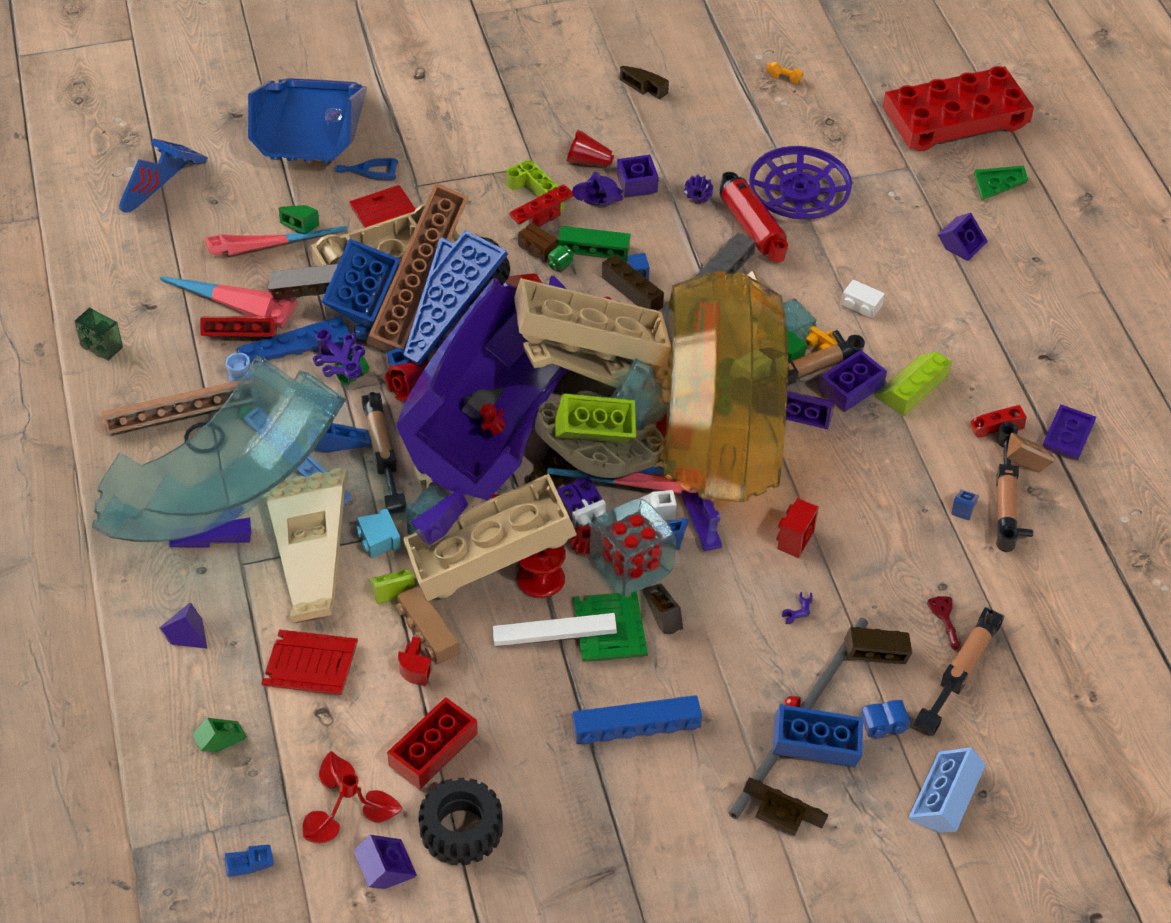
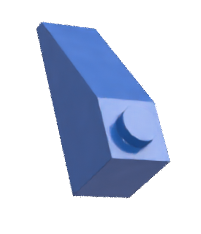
M316 420L308 434L310 449L317 451L334 452L371 446L369 430Z

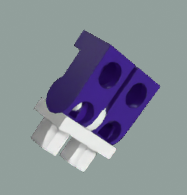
M589 476L573 482V486L570 483L556 489L573 527H579L580 524L586 526L588 523L592 527L591 521L595 519L600 525L608 521L606 503L602 500L601 495Z

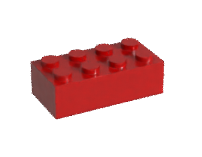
M445 697L387 752L388 765L418 789H421L478 734L477 720Z

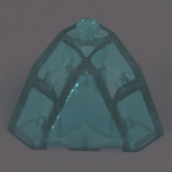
M637 358L628 368L621 383L610 397L635 400L636 430L662 420L669 410L668 403L663 400L662 389L653 377L655 375L653 369Z

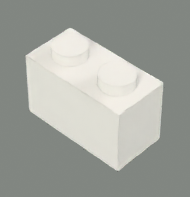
M852 280L843 292L841 305L873 319L883 306L885 293Z

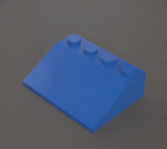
M349 238L322 299V303L353 322L372 329L400 265V258Z

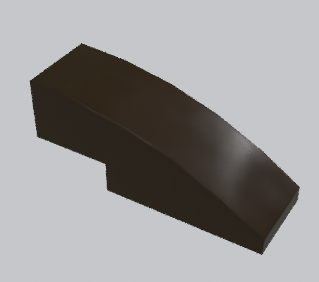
M629 66L620 67V80L642 95L648 92L661 99L668 94L669 81L643 69Z

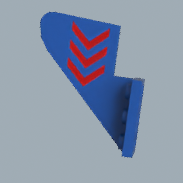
M153 138L151 145L157 147L156 150L162 153L159 162L155 163L138 159L119 204L120 211L124 213L133 211L187 163H206L208 157L184 145Z

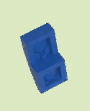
M270 844L248 846L247 851L225 853L224 856L227 877L257 872L274 865Z

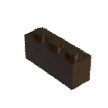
M850 627L844 638L847 659L906 664L912 654L908 632Z

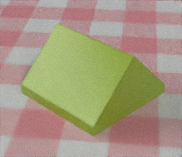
M408 569L369 578L377 604L396 600L397 595L415 587L414 573Z

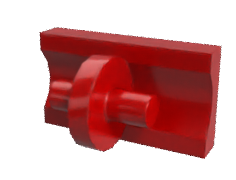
M491 403L484 404L481 407L480 414L484 419L481 425L483 430L489 429L493 436L504 430L503 427L506 426V422L503 419L505 413L503 408H500L497 412L496 407Z

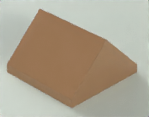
M1011 433L1007 459L1038 473L1055 461L1056 458L1045 447Z

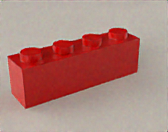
M277 316L200 317L201 336H276Z

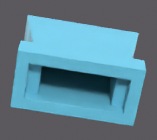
M387 508L380 510V514L357 517L358 526H355L356 533L359 538L362 537L363 549L365 552H369L371 559L388 550L393 549V551L401 549L400 535Z

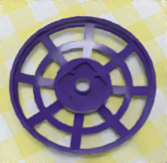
M787 146L765 153L754 163L750 171L749 185L769 211L783 217L801 220L821 218L838 211L849 199L852 180L846 166L830 153L807 146ZM785 155H797V163H788L778 167L772 159ZM804 155L819 158L829 164L822 170L814 165L804 163ZM766 163L772 171L767 175L765 182L756 180L755 176L758 170ZM796 168L795 172H790L786 175L782 172L787 169ZM836 168L843 176L846 185L835 187V183L828 173ZM803 169L811 170L818 174L813 176L812 174L803 172ZM775 175L781 179L780 185L770 184L771 179ZM824 178L830 187L820 188L819 181ZM754 185L764 188L766 196L770 200L769 202H765L758 195ZM770 190L779 191L782 197L775 199L771 195ZM846 191L844 199L835 207L828 205L833 200L836 192ZM830 193L825 202L817 199L819 194ZM786 201L794 203L796 208L787 207L782 203ZM813 203L817 207L803 209V204ZM774 206H778V207H780V208H782V209H784V210L791 211V212H796V213L786 212V211L780 210V209H778V208H775ZM820 209H825V210H826V211L819 212V213L803 214V213L818 211V210H820Z

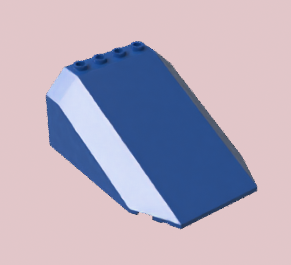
M299 78L280 79L279 83L268 81L248 93V139L264 156L270 157L271 160H280V157L287 158L288 161H297V158L304 159L305 162H314V159L321 160L322 163H331V160L333 161L354 140L367 87L350 81ZM332 114L339 116L337 120H332L331 118L328 120L327 117Z

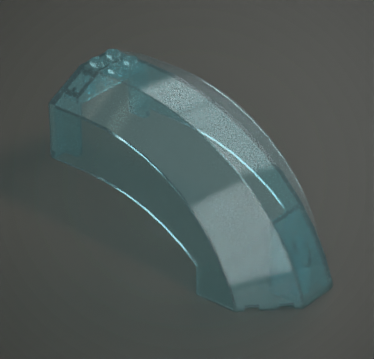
M255 356L221 409L203 428L182 445L160 458L140 465L121 452L118 453L98 485L97 491L100 493V499L98 498L95 503L94 513L97 514V520L93 521L92 528L113 539L132 542H161L194 536L229 523L269 497L299 468L321 441L346 399L308 372L299 370L293 379L265 358Z

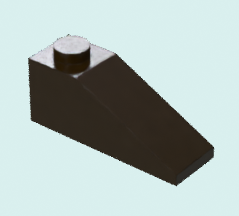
M660 583L642 588L661 631L664 634H673L678 630H682L681 607L665 587Z

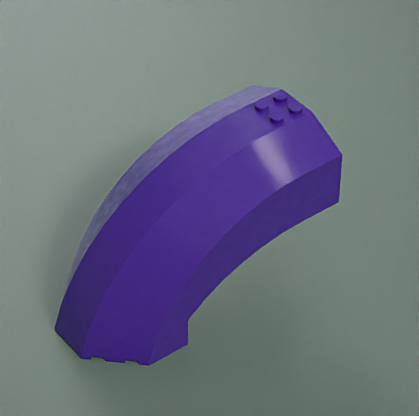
M493 278L432 357L411 390L396 424L408 453L419 472L427 474L435 485L441 486L446 490L455 492L460 488L465 495L489 500L521 466L525 446L540 406L548 400L560 379L569 371L553 363L541 368L533 367L523 343L529 341L519 333L514 301L516 287L506 282L504 285L499 284L500 281L496 278ZM502 388L505 390L494 404L497 412L500 408H503L505 411L503 419L506 422V426L503 427L504 430L501 433L493 436L489 429L483 430L481 427L484 419L479 424L461 411L466 405L463 401L469 393L473 395L476 390Z

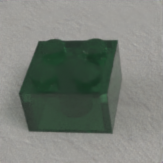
M90 307L75 320L79 344L83 349L95 353L96 356L109 361L123 348L118 322Z

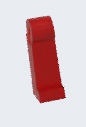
M1019 404L975 417L970 422V426L976 437L981 438L990 433L998 432L1000 425L1004 422L1016 424L1018 430L1025 429L1027 416Z

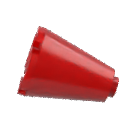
M577 129L566 161L569 163L607 167L608 164L612 165L614 155H612V150Z
M430 360L423 361L420 366L411 362L392 365L388 368V372L385 373L388 390L395 393L397 400H407L411 390Z

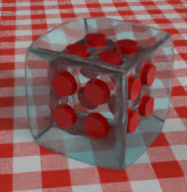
M644 499L626 502L603 513L594 520L590 534V554L592 560L606 580L622 595H629L662 580L672 571L676 551L674 533L662 516Z

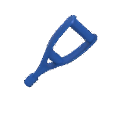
M377 158L354 166L337 165L336 171H351L375 180H395L398 160L395 158ZM390 166L389 173L369 171V168Z

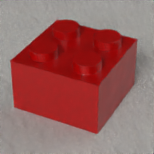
M799 498L795 500L794 504L789 505L786 517H782L778 524L780 529L776 538L778 550L797 558L800 557L815 532L819 506Z

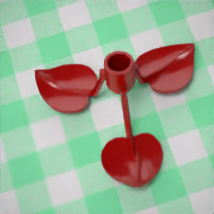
M330 751L321 763L319 779L327 788L339 786V797L330 816L324 811H312L304 818L302 825L303 837L305 840L313 843H325L334 839L339 833L340 825L332 819L335 817L343 797L351 798L357 793L361 803L365 804L362 810L364 816L368 820L377 823L385 822L400 813L402 806L395 798L379 790L369 791L366 794L365 800L361 793V788L358 787L359 780L355 775L353 766L348 761L337 756L333 751Z

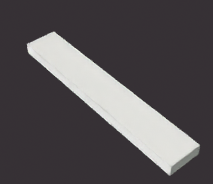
M615 613L493 626L494 646L617 633Z

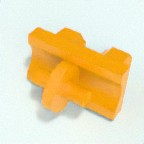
M815 326L810 328L809 335L805 338L807 347L810 349L816 346L818 347L817 351L838 344L832 335V330L825 332Z

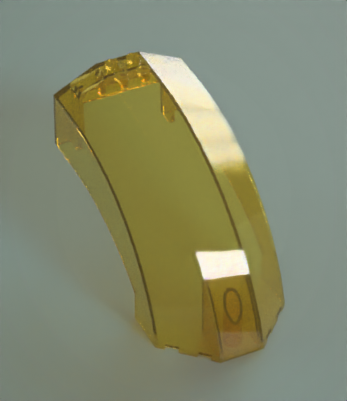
M724 271L709 272L672 285L666 327L672 348L668 356L667 422L663 451L664 476L668 479L675 478L678 480L679 485L689 491L692 489L699 492L698 496L703 499L732 502L748 501L750 496H759L767 492V488H776L780 485L788 385L787 326L782 295L743 273L728 274Z

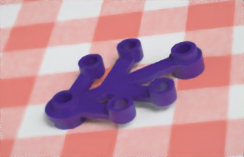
M328 329L319 330L316 333L318 343L327 346L334 356L316 354L313 357L314 364L319 367L324 365V363H341L344 366L332 367V365H325L322 368L324 376L332 377L334 374H345L349 379L359 377L362 373V367L359 364L360 358L365 355L364 346L361 344L354 346V355L352 361H349L348 356L351 346L356 343L354 335L347 334L344 336V345L341 352L333 343L330 331Z

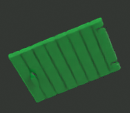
M637 591L630 592L631 596L625 597V592L585 596L586 600L580 601L579 596L573 597L576 617L615 613L617 633L579 637L582 662L648 656Z

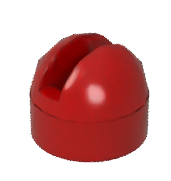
M789 696L784 701V705L800 707L801 698L798 696Z

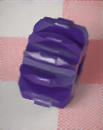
M697 174L696 177L692 175L686 181L684 193L687 194V199L692 198V203L698 201L700 204L702 201L706 202L708 198L712 197L714 187L711 184V179L706 180L705 176L700 177Z

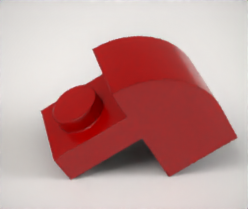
M412 637L411 643L406 645L405 652L399 651L398 653L400 674L410 683L427 686L432 671L431 658L420 656L422 650L421 638Z

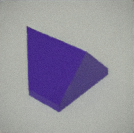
M192 603L186 605L159 628L170 644L207 649L203 620Z

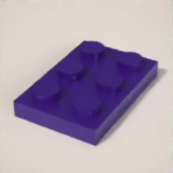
M1060 404L1042 446L1048 450L1079 460L1095 423L1096 416Z

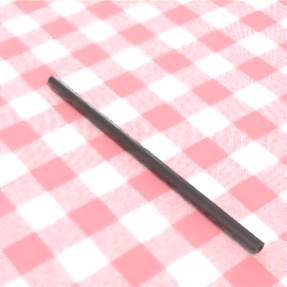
M860 618L854 627L866 628L869 623L865 618ZM843 642L800 706L801 708L812 709L847 657L845 642ZM771 749L752 778L763 782L780 755L772 754ZM742 792L729 811V815L734 819H738L753 796Z

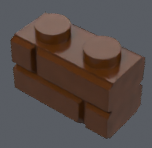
M530 223L518 234L519 246L523 250L527 249L536 258H541L544 261L548 259V254L558 246L557 238L533 223Z

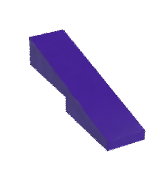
M250 517L169 529V547H210V543H250L252 533Z

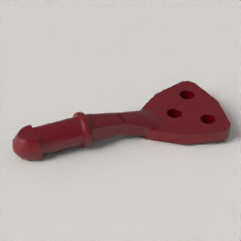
M937 596L928 599L927 605L932 613L945 624L951 648L954 650L959 649L960 642L957 639L956 629H954L949 617L953 608L952 598Z

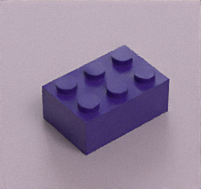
M859 350L821 375L819 391L829 400L835 401V405L846 412L884 386L887 370L862 350Z

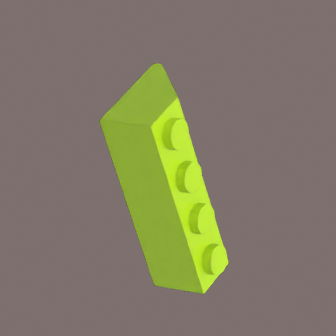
M939 352L920 354L883 386L874 397L904 416L949 376L952 361Z
M563 394L555 418L556 437L627 443L636 438L635 400Z

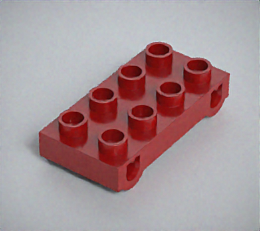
M994 66L990 70L976 73L966 72L960 76L943 80L933 79L929 83L915 86L905 85L896 90L886 91L883 103L884 110L909 149L914 148L917 151L928 150L936 143L1005 128L1008 131H1016L1027 123H1031L1034 106L1005 66Z

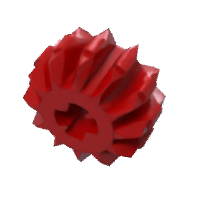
M589 523L586 526L580 524L578 528L574 527L577 535L569 538L570 547L572 550H575L576 555L582 553L584 557L586 554L593 556L594 552H599L603 544L601 530H597L596 525L590 527Z

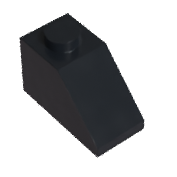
M502 388L476 390L473 395L469 393L463 401L466 405L461 411L480 424L483 420L480 414L481 407L487 403L494 405L505 390Z

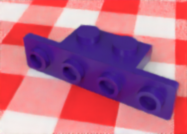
M700 489L696 493L682 490V499L703 551L722 548V542L717 532L720 514L718 510L715 511L713 497L709 496L707 489Z

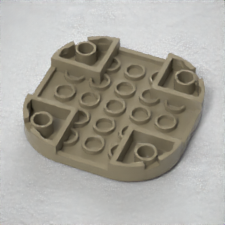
M580 391L577 393V395L619 399L610 394L609 396L599 394L598 391ZM550 399L542 403L535 420V429L538 435L566 461L585 473L604 478H618L651 468L660 460L664 449V438L655 426L646 428L636 419V438L627 443L556 437L555 418L560 402L555 403Z

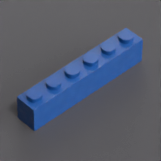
M694 695L573 711L572 723L576 744H590L597 741H612L613 739L620 738L630 739L642 735L652 736L657 733L695 730L701 728L702 713L698 696Z

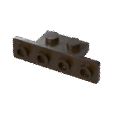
M749 777L743 789V792L762 800L755 818L793 836L796 835L802 820L823 828L828 818V814L821 809L814 808L798 798H793L783 793L779 789L765 785L760 780Z

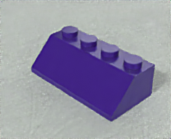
M761 384L758 387L755 412L828 430L835 401Z

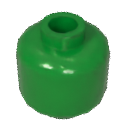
M566 245L556 246L548 254V265L554 271L556 269L564 271L573 263L574 254L572 250Z

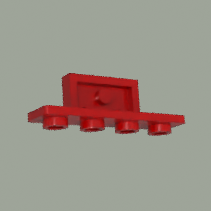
M563 184L510 211L509 216L517 224L529 220V224L533 223L537 227L543 226L561 216V203L573 197L574 193Z

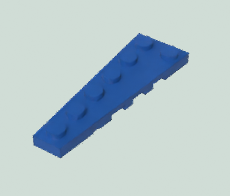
M340 315L237 347L238 353L246 354L251 364L284 358L286 354L300 355L303 354V351L308 350L317 352L318 341L316 333L321 329H328L331 333L332 341L344 345V336L350 334Z

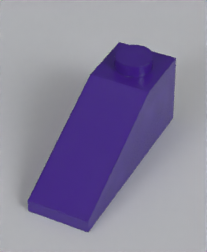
M459 488L411 521L418 537L429 546L447 534L468 506L462 490Z

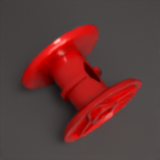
M564 546L547 548L518 561L521 566L516 576L519 589L527 595L539 598L549 597L558 593L565 584V573L561 568L566 559Z

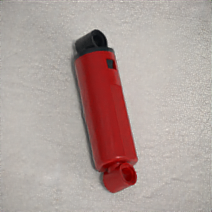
M734 172L723 173L719 189L720 198L749 238L756 241L755 246L760 253L768 255V258L773 262H783L788 249L785 232L744 178L739 177Z

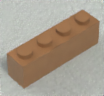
M419 585L397 595L398 604H396V608L399 614L405 616L409 629H413L416 637L421 638V644L426 647L425 650L429 658H433L438 665L459 654L457 640L431 602L427 601Z

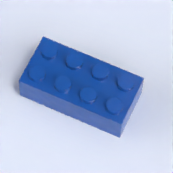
M779 705L774 715L772 754L856 767L860 761L863 748L862 717Z

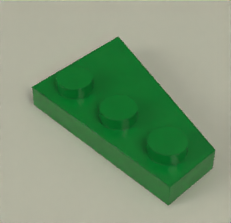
M1024 166L977 169L974 171L981 201L1023 185L1028 181Z

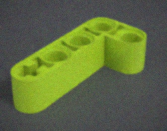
M531 160L523 161L507 169V187L509 189L517 190L527 185L540 197L559 187ZM565 201L561 203V212L565 209Z

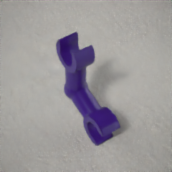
M802 592L800 593L799 602L802 604L800 610L785 609L782 612V617L790 616L786 618L785 624H792L797 618L809 616L810 604L813 598L811 592L810 597L807 599L802 597Z

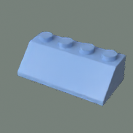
M972 747L938 752L908 817L910 821L938 833L957 831L986 765Z

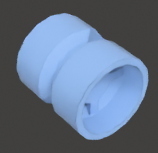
M234 353L228 356L226 359V369L229 382L246 378L253 379L250 359L246 354Z

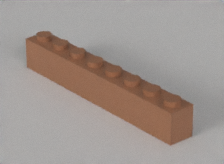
M246 378L101 411L107 435L255 401L256 396L252 380Z

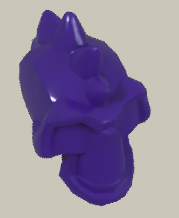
M593 172L588 181L576 184L572 189L577 200H584L588 204L609 206L614 202L623 200L621 195L623 190L617 187L616 182L606 176H600L598 172Z

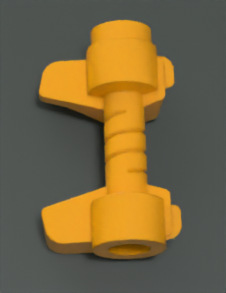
M769 62L767 66V72L771 74V77L778 78L780 74L790 76V81L794 84H798L803 78L804 71L794 68V70L782 68L777 62Z

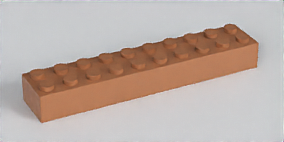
M435 183L369 333L366 344L385 352L401 347L402 351L404 350L441 237L448 241L451 240L467 203L468 196Z

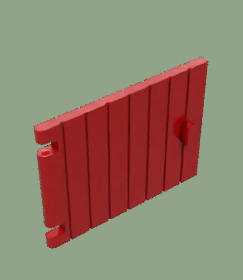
M400 185L349 201L351 208L364 228L415 211V207Z
M279 629L277 636L283 638V640L276 639L265 670V674L270 675V678H263L261 685L342 695L358 644V638Z

